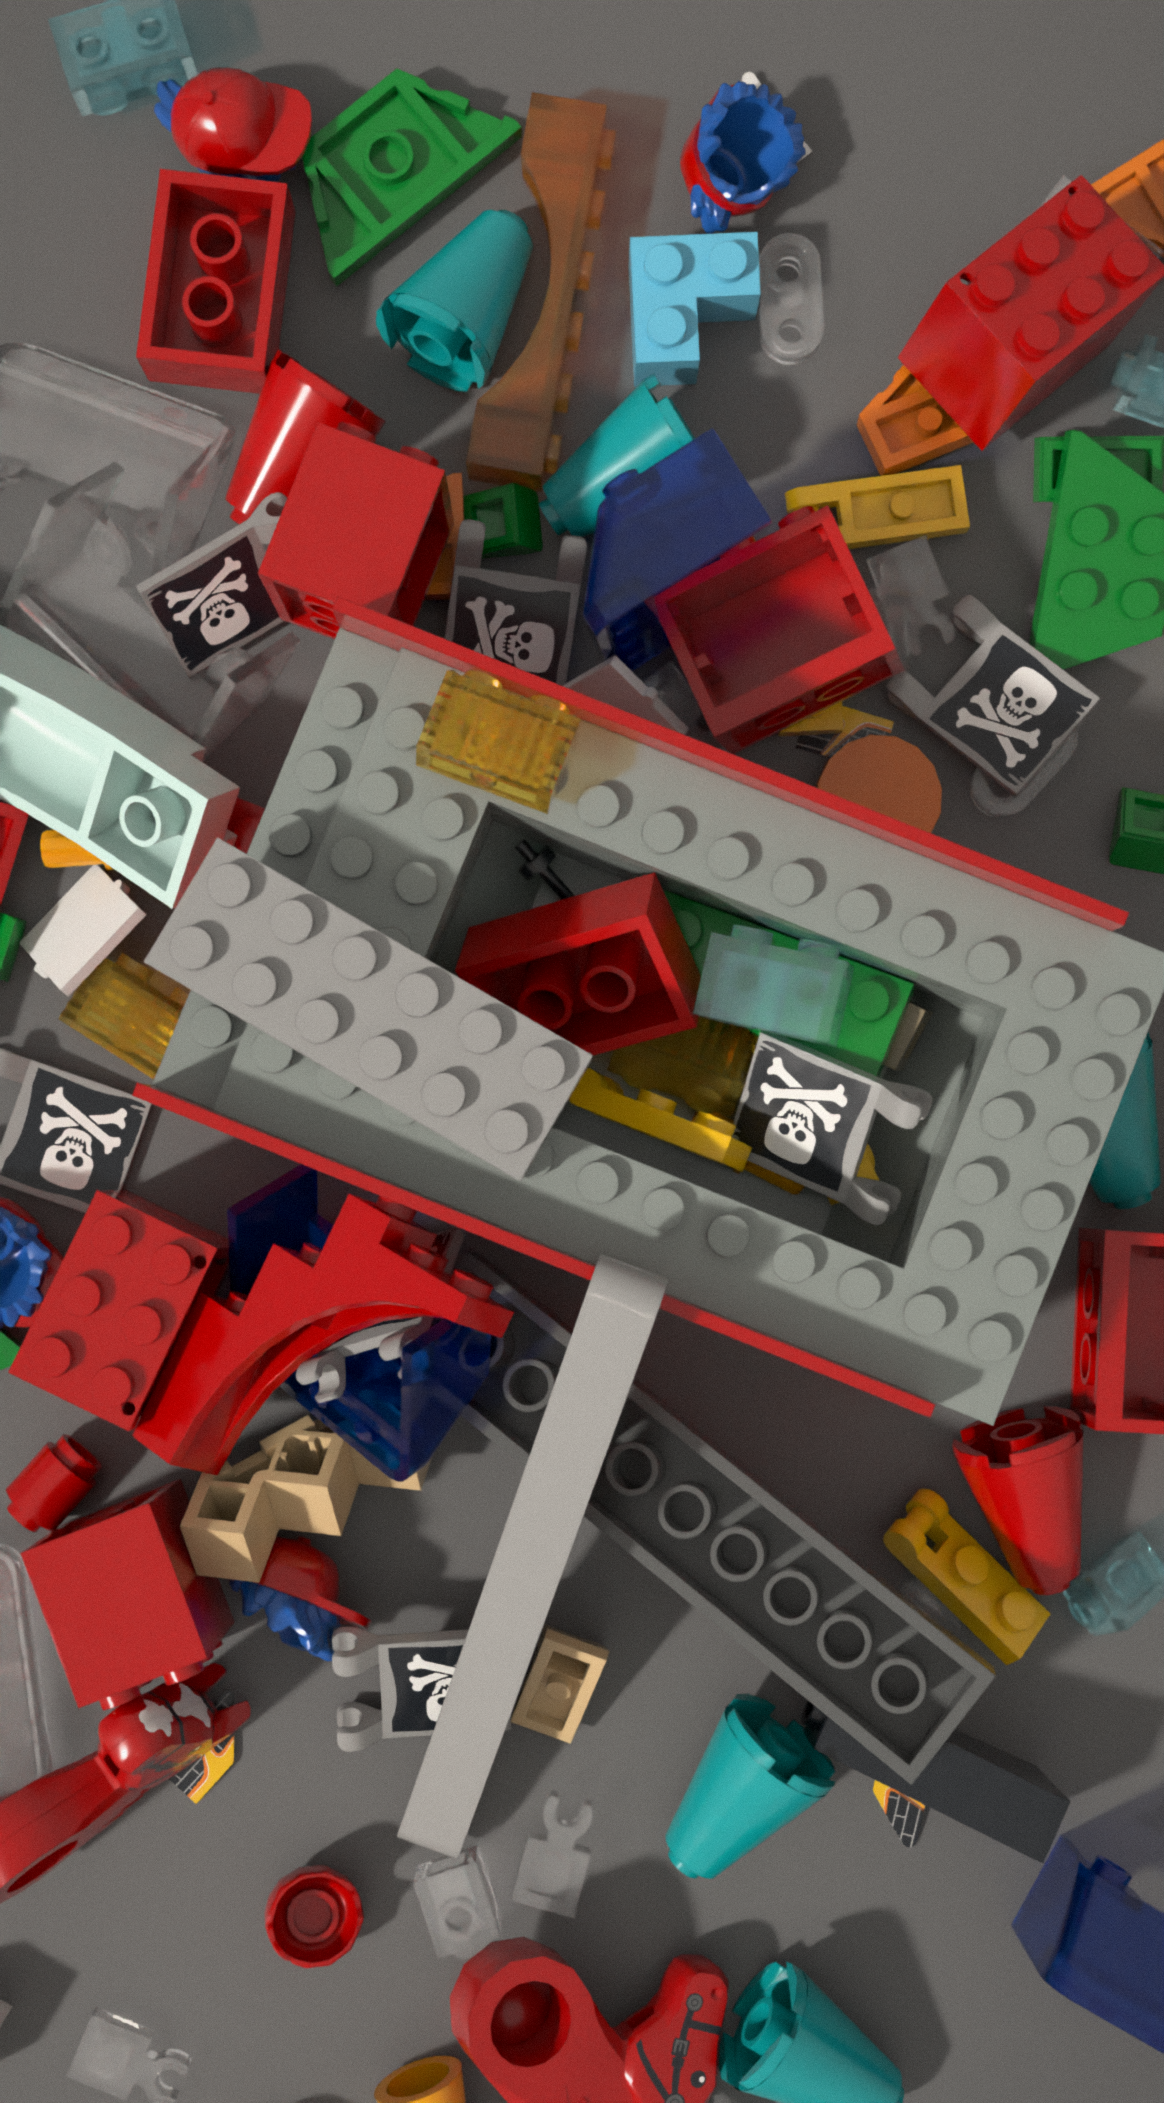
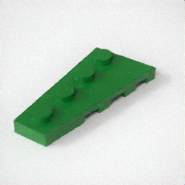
M665 890V896L703 979V999L717 1006L758 1038L760 1032L767 1029L872 1075L880 1076L915 991L913 983Z

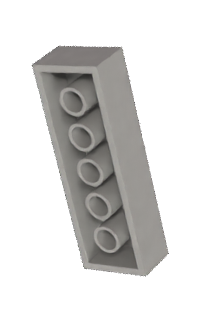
M218 837L144 960V963L518 1181L523 1180L593 1060V1055Z

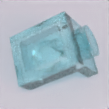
M1145 334L1134 351L1124 349L1118 360L1110 385L1120 390L1112 410L1164 428V353L1154 350L1158 338Z
M1141 1531L1127 1534L1086 1571L1080 1572L1075 1579L1070 1581V1587L1062 1593L1068 1600V1608L1072 1616L1079 1624L1087 1628L1092 1635L1098 1636L1125 1631L1164 1598V1565Z

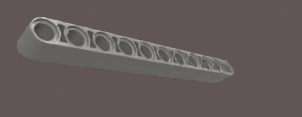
M602 1254L598 1258L397 1838L458 1859L655 1322L669 1278Z

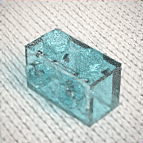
M108 0L48 19L69 89L82 116L92 113L101 116L117 113L124 109L128 102L150 95L158 97L157 84L159 81L175 80L183 87L188 80L199 74L175 0Z
M733 925L731 936L711 932L693 1014L708 1020L837 1047L854 973V967L849 962L838 959L840 947L807 939L799 940L797 950L771 945L773 933L741 925Z

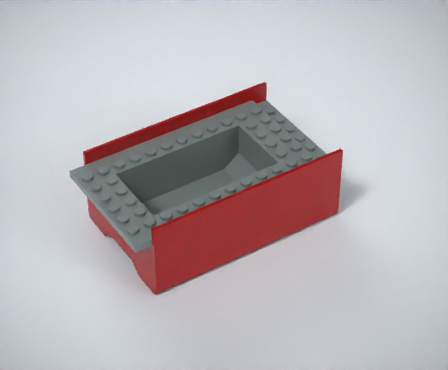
M337 596L332 610L340 628L267 806L263 808L237 797L227 826L228 830L237 835L233 847L457 977L455 968L469 927L561 900L538 873L529 881H526L518 872L526 860L515 849V846L525 839L537 853L545 845H548L554 851L556 857L548 866L575 896L655 872L664 893L665 890L913 983L915 991L910 1001L932 1011L933 1014L904 1070L896 1071L884 1065L879 1078L918 1087L929 1092L932 1096V1105L929 1115L924 1120H919V1123L913 1129L899 1127L877 1111L867 1142L874 1155V1170L879 1181L891 1184L901 1192L898 1209L893 1215H888L887 1220L883 1224L874 1225L858 1217L841 1202L831 1206L827 1196L810 1188L804 1187L799 1194H791L746 1170L737 1174L730 1167L599 1117L575 1106L569 1101L523 1180L518 1181L190 990L152 1085L137 1082L132 1096L591 1281L600 1254L667 1277L669 1280L659 1309L931 1418L936 1405L931 1402L933 1401L993 1426L1164 992V952L1113 932L1125 925L1129 912ZM702 998L696 1028L594 1055L588 1068L619 1083L626 1097L636 1100L640 1089H644L678 1103L673 1115L686 1120H692L701 1102L706 1104L707 1107L734 1120L758 1040L750 1042L735 1019Z

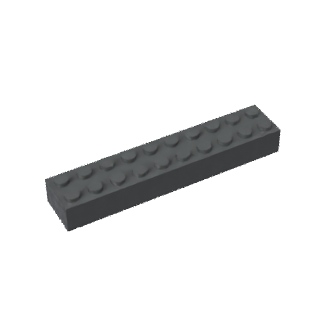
M467 1252L455 1269L470 1273L494 1286L489 1298L513 1311L514 1314L502 1338L454 1323L448 1319L433 1318L428 1331L429 1364L423 1374L414 1377L525 1468L574 1329L486 1258ZM401 1356L393 1359L402 1367ZM633 1379L584 1517L912 1785L996 1677L995 1667L638 1380Z

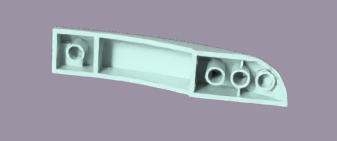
M0 625V799L74 841L170 908H176L217 837L234 846L237 835L228 830L227 826L240 787L202 762L206 751L205 747L84 670Z

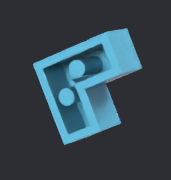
M758 232L630 237L628 270L634 387H637L642 380L653 373L661 382V386L696 384L700 362L698 323L756 319L761 295Z

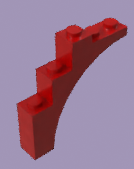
M348 1194L323 1249L309 1243H304L300 1252L273 1243L248 1296L237 1291H230L228 1298L223 1299L200 1291L132 1436L170 1465L218 1476L242 1431L272 1392L295 1372L303 1361L311 1358L345 1335L383 1321L427 1316L448 1319L454 1323L502 1338L514 1312L489 1298L494 1286L460 1269H455L452 1275L444 1271L449 1260L430 1250L437 1234L413 1221L417 1213L416 1210L382 1196H378L376 1203Z

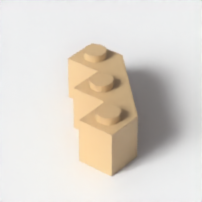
M363 1384L341 1396L342 1406L315 1421H312L309 1415L297 1420L259 1441L262 1450L233 1466L226 1460L218 1476L204 1472L201 1473L180 1525L196 1574L259 1583L279 1529L341 1536L359 1484L421 1491L438 1440L426 1390Z

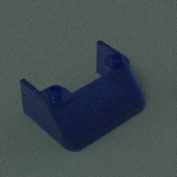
M713 428L640 474L637 469H631L618 475L602 490L605 499L597 510L583 609V618L596 652L602 662L616 655L632 671L671 647L660 623L654 597L695 571L720 560V555L771 524V518Z
M300 1164L227 1209L230 1291L249 1295L273 1243L300 1252L304 1243H309L323 1249L334 1224L329 1223L318 1214L317 1170ZM443 1319L402 1347V1360L400 1356L384 1361L378 1352L379 1347L345 1357L346 1387L344 1393L337 1399L318 1403L315 1400V1396L319 1392V1381L301 1385L296 1378L297 1370L280 1387L386 1476L395 1481L403 1482L427 1465L488 1377L491 1335L454 1323L448 1319ZM401 1367H402V1373H401V1379H400V1378L398 1377V1372L400 1371V1369H401Z
M1060 1835L1013 1920L1011 1927L1041 1978L1053 1989L1164 2054V1912L1143 1901L1128 1886L1133 1876L1124 1868L1098 1854L1093 1863L1084 1859L1072 1841Z

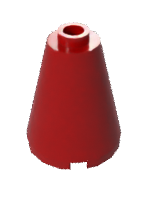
M278 349L271 360L225 496V500L234 506L229 517L236 523L241 524L249 519L261 501L270 494L280 492L288 498L317 422L335 429L339 422L350 423L365 429L376 437L386 421L319 374L310 372L301 366L299 361Z
M1043 1406L1046 1418L1026 1419L1023 1408L998 1413L993 1426L977 1420L960 1430L962 1443L953 1439V1451L1017 1583L1022 1587L1032 1589L1033 1593L1037 1595H1053L1065 1591L1070 1587V1581L1075 1579L1081 1571L1084 1432L1080 1416L1073 1410L1056 1406Z

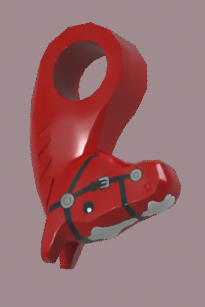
M212 1663L205 1666L202 1672L172 1685H166L164 1682L135 1699L120 1705L98 1724L100 1741L97 1751L38 1778L0 1802V1904L39 1881L95 1835L106 1829L151 1788L168 1780L195 1762L250 1719L251 1707L247 1700L218 1711L208 1697L207 1693L227 1673V1670L222 1665Z
M526 1937L494 1941L468 1960L459 1974L450 1994L451 2028L464 2052L508 2103H708L717 2086L720 2040L728 2001L729 1981L722 1969L707 1957L693 1954L678 1955L672 1959L664 1971L659 1990L651 2000L616 2027H610L575 1970L554 1949ZM531 1981L548 1983L551 2003L548 2016L538 2032L523 2042L511 2045L494 2043L492 2041L491 2022L494 2010L502 1997L519 1984Z

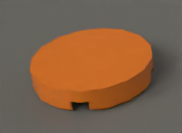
M868 735L848 742L825 763L816 782V788L929 833H932L941 814L942 787L934 765L917 746L896 736Z

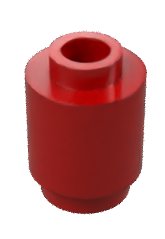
M63 1434L55 1444L47 1442L6 1488V1493L12 1501L7 1506V1510L17 1522L32 1532H37L40 1527L53 1531L58 1528L96 1485L93 1477L101 1470L102 1465L81 1443L71 1436Z

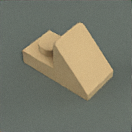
M544 1624L532 1665L516 1701L510 1722L571 1744L606 1664L609 1650L599 1643Z

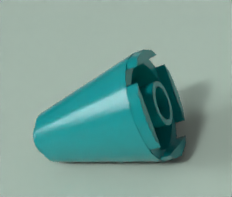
M507 210L483 211L384 299L376 311V326L391 350L398 341L412 354L406 364L416 373L437 385L455 391H468L472 383L476 382L478 388L484 385L491 374L533 251V242L525 222L519 216Z
M654 373L642 380L542 485L547 498L538 504L558 536L568 530L571 535L585 537L711 491L722 484L716 472L707 478H704L698 466L708 460L672 399H668L666 396L660 401L656 400L652 391L662 384Z
M1149 1032L1146 1035L1089 1180L1090 1186L1101 1202L1114 1203V1207L1120 1210L1138 1207L1149 1202L1152 1199L1151 1192L1161 1184L1153 1041L1150 1039Z
M749 1693L736 1694L726 1706L666 1832L665 1839L670 1848L668 1851L669 1859L680 1872L690 1878L696 1879L701 1876L707 1879H714L824 1798L835 1785L836 1781L829 1780L835 1773L834 1765L829 1757L813 1749L803 1733L805 1728L794 1719L785 1728L769 1715L776 1706L765 1699Z
M787 1961V1967L773 1962L752 1978L732 2010L733 2013L741 2017L734 2037L723 2032L720 2041L718 2068L722 2080L732 2085L738 2091L779 2103H903L904 2088L902 2086L900 2069L802 1969Z

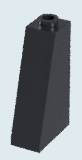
M807 1700L801 1722L806 1725L803 1733L813 1749L1034 1860L1044 1863L1071 1801L1036 1765L954 1730L911 1785L810 1701Z

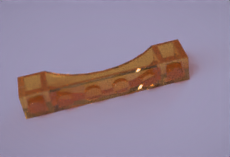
M535 92L531 93L521 150L522 179L538 206L548 236L551 257L549 287L540 319L524 351L502 379L477 400L466 459L469 480L497 485L516 483L542 492L545 474H553L559 468L563 436L553 435L556 412L568 413L574 375L563 373L567 350L579 352L584 313L574 312L578 289L590 290L595 252L585 251L589 229L600 231L606 191L596 190L599 168L611 170L617 131L606 129L607 105Z

